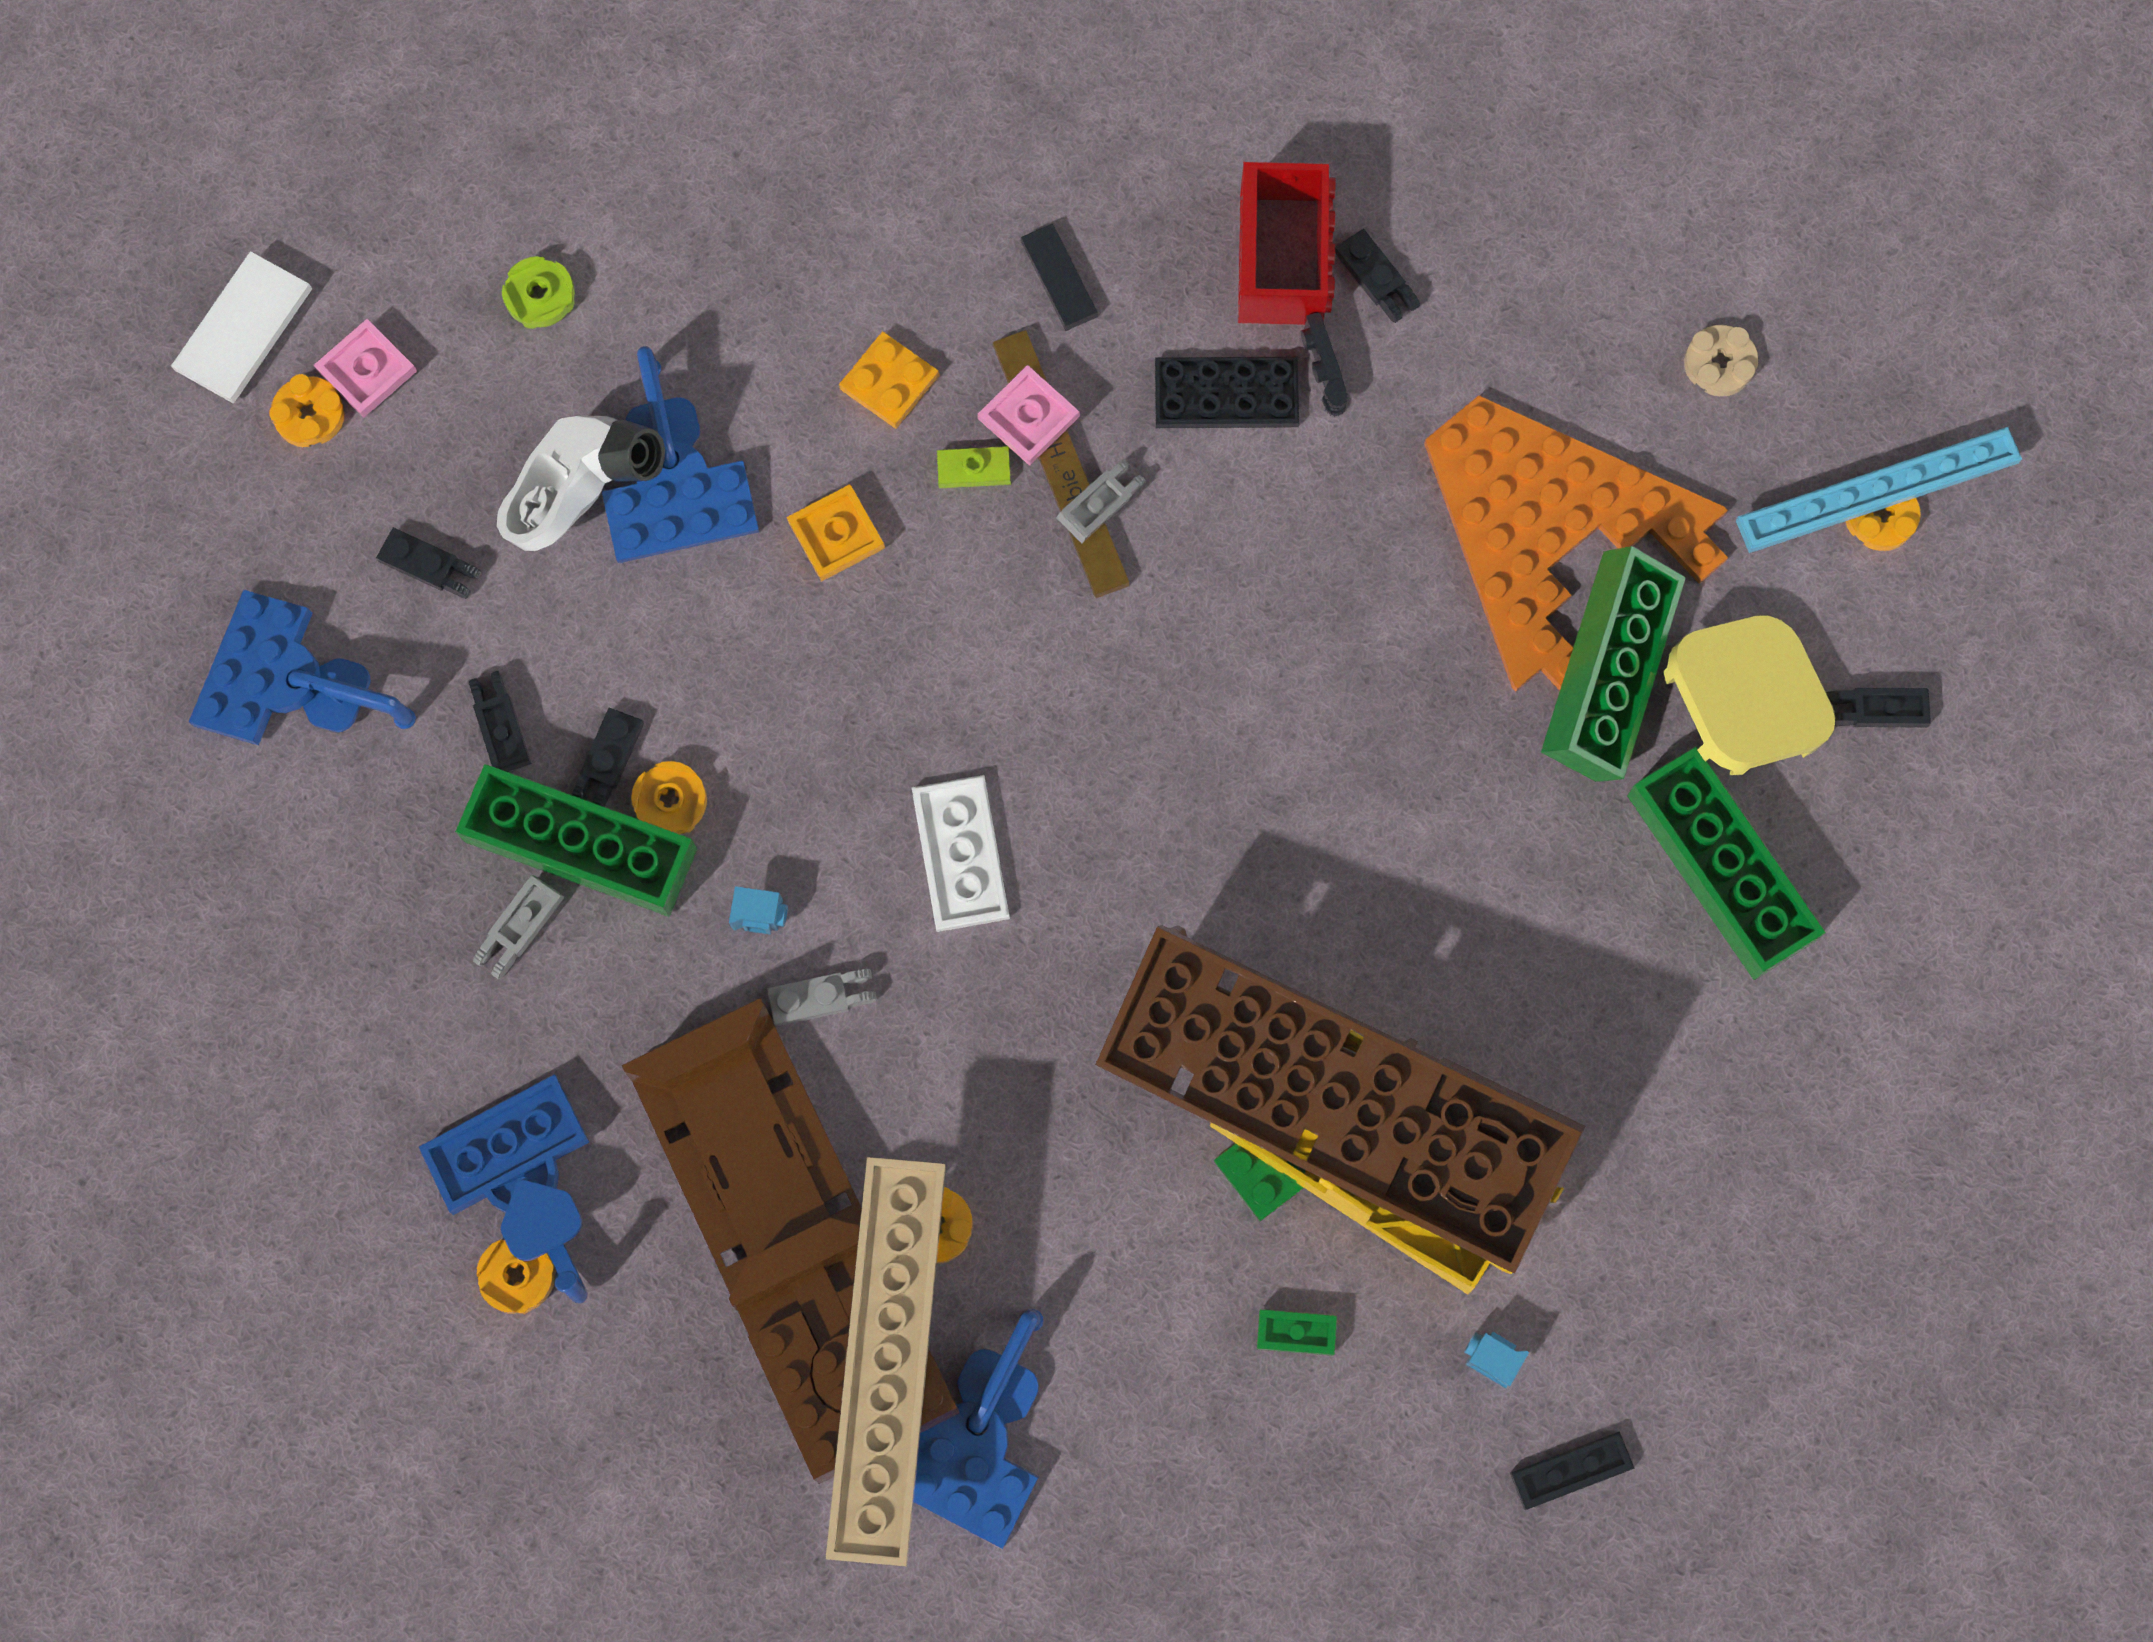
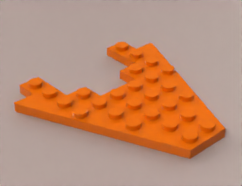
M1479 395L1425 439L1426 451L1511 687L1515 692L1540 671L1560 691L1573 647L1549 623L1547 618L1570 600L1572 595L1549 570L1598 528L1618 549L1634 546L1650 532L1699 584L1728 559L1725 553L1705 534L1709 528L1726 515L1728 510L1724 506Z

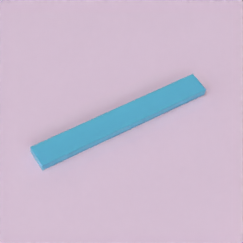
M2005 427L1738 516L1736 523L1748 552L1752 553L2018 464L2022 457L2009 428Z

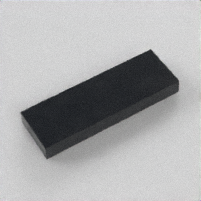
M1053 223L1022 236L1021 243L1065 331L1097 318L1098 312Z
M1619 1431L1511 1472L1510 1475L1524 1510H1528L1635 1468Z

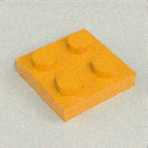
M882 331L839 383V388L897 429L940 375L939 370Z
M851 484L786 517L821 582L885 549L884 542Z

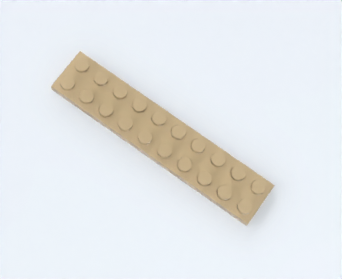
M867 1157L826 1559L907 1566L946 1171L945 1164Z

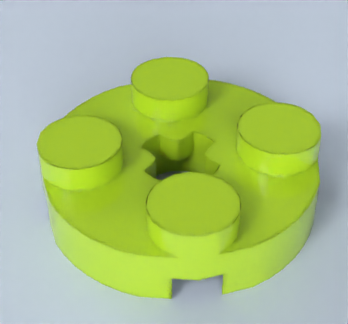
M529 257L516 263L507 273L508 278L505 281V286L503 285L502 287L503 301L510 315L527 328L534 329L551 326L562 320L574 307V284L566 268L557 261L554 263L545 260L544 257ZM539 285L541 289L548 288L547 292L544 293V297L539 299L530 297L534 293L533 287Z

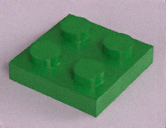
M1234 1144L1214 1160V1163L1259 1222L1304 1189V1187L1296 1183V1180L1285 1173L1282 1174L1238 1144ZM1289 1161L1286 1162L1289 1165L1296 1168L1297 1170H1299L1300 1172H1302L1303 1174L1306 1173L1305 1169Z

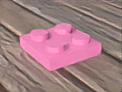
M368 319L362 322L314 364L316 370L363 418L417 372L414 365Z
M1028 365L978 413V420L1029 466L1080 417V412Z

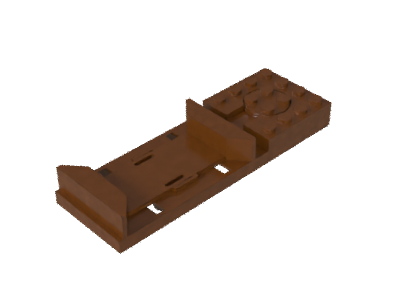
M1161 925L1156 928L1095 1064L1514 1274L1525 1256L1586 1127L1444 1057L1440 1060L1415 1048L1418 1041L1412 1038L1405 1041L1396 1039L1188 938L1185 928L1179 925L1171 928ZM1226 969L1239 975L1232 992L1218 986ZM1350 1030L1364 1035L1357 1053L1343 1047ZM1181 1068L1194 1074L1185 1095L1171 1089ZM1305 1129L1318 1135L1309 1157L1295 1151Z
M759 998L621 1066L638 1093L730 1293V1303L738 1311L749 1334V1341L813 1480L821 1484L833 1478L835 1473L862 1206L764 1002ZM788 1072L794 1084L772 1094L767 1082ZM685 1122L690 1135L671 1144L665 1131ZM846 1192L852 1205L829 1215L824 1203ZM742 1244L747 1257L727 1266L722 1253ZM929 1346L920 1433L960 1413Z

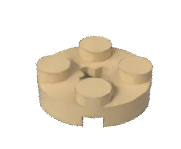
M1714 325L1694 335L1685 353L1684 365L1689 379L1694 384L1697 383L1701 388L1705 389L1706 393L1714 396H1730L1740 392L1751 381L1758 366V353L1745 329L1741 327L1733 328L1727 325ZM1717 353H1722L1730 359L1726 364V368H1720V364L1717 362L1713 363L1712 358H1715Z

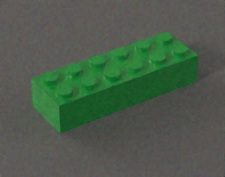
M1633 546L1603 551L1541 749L1542 754L1595 782L1622 780L1625 778L1686 577Z
M1694 747L1634 784L1627 797L1753 980H1756L1815 943L1826 932L1707 761H1704L1697 750L1698 748Z
M486 764L482 768L455 831L467 844L668 917L672 913L697 852V848L691 838Z

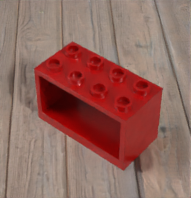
M1243 162L1240 190L1238 323L1305 325L1307 315L1321 313L1324 322L1325 313H1331L1332 299H1334L1335 277H1332V265L1335 262V243H1332L1333 232L1335 231L1333 199H1335L1336 178L1329 177V164ZM1257 200L1317 201L1316 290L1256 288Z

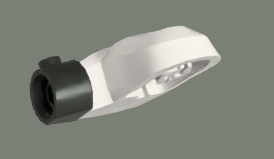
M579 415L557 420L531 453L514 487L503 500L497 514V528L504 539L524 551H537L552 545L594 504L605 483L612 480L649 481L656 478L661 473L665 460V446L662 437L651 428L627 420H616L608 416Z

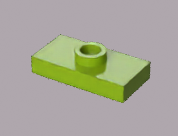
M1008 446L937 450L939 488L1011 485Z

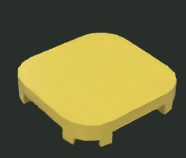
M1768 615L1753 616L1697 630L1684 636L1671 649L1667 668L1663 671L1666 684L1675 682L1704 743L1697 749L1704 761L1706 762L1709 758L1712 759L1719 766L1729 769L1730 775H1743L1750 768L1797 755H1802L1804 758L1823 745L1833 733L1835 715L1832 705L1800 639L1793 629L1782 620Z

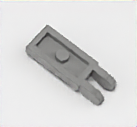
M1122 459L1109 472L1106 470L1056 517L1081 543L1124 506L1146 481L1141 475H1138L1126 487H1123L1116 480L1127 471L1130 465L1125 459Z
M532 874L487 933L489 936L473 957V962L479 966L484 965L496 950L498 943L507 950L495 964L492 975L497 979L502 978L514 964L517 956L520 957L563 901L564 896Z
M871 969L850 971L843 975L840 972L767 988L775 1027L849 1011V1008L877 1001L875 991H864L846 997L844 988L845 985L864 983L872 979Z

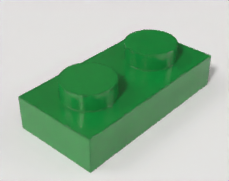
M1260 1309L1256 1350L1334 1356L1337 1316Z

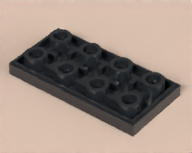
M1298 356L1155 357L1156 428L1299 427Z

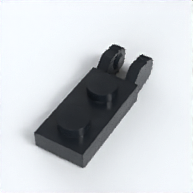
M1364 228L1335 247V254L1374 304L1376 306L1379 305L1393 323L1402 319L1399 307L1390 297L1393 294L1397 293L1411 311L1419 308L1420 303L1409 285L1405 284L1406 281Z
M1314 313L1306 316L1304 329L1301 330V339L1305 350H1312L1315 362H1312V371L1316 382H1323L1325 389L1322 403L1326 407L1325 410H1327V414L1329 413L1330 416L1339 417L1340 414L1345 412L1348 393H1346L1347 390L1321 313Z
M394 527L376 556L378 562L440 591L444 589L465 599L471 593L470 590L462 583L449 579L451 574L456 570L469 578L478 579L482 573L480 569L458 559L457 556Z
M495 671L490 674L491 683L497 695L495 698L485 701L482 685L477 678L471 679L468 682L475 702L473 708L491 765L497 769L509 772L532 763L511 697L506 692L500 672Z
M1855 688L1854 690L1825 692L1831 705L1848 703L1853 705V713L1834 712V726L1928 728L1931 724L1929 689Z
M610 707L608 708L580 771L581 776L576 782L572 796L584 800L591 782L594 781L600 783L601 786L593 799V803L602 807L606 806L612 790L616 789L643 728L644 722L642 719Z

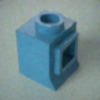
M735 886L729 924L732 930L743 927L748 932L771 935L772 930L778 931L779 926H785L788 905L782 904L783 899L779 892Z
M1475 1332L1464 1353L1469 1355L1465 1365L1502 1387L1507 1388V1386H1511L1529 1352L1515 1351L1514 1349L1517 1345L1495 1332H1491L1489 1335L1485 1333L1482 1336Z

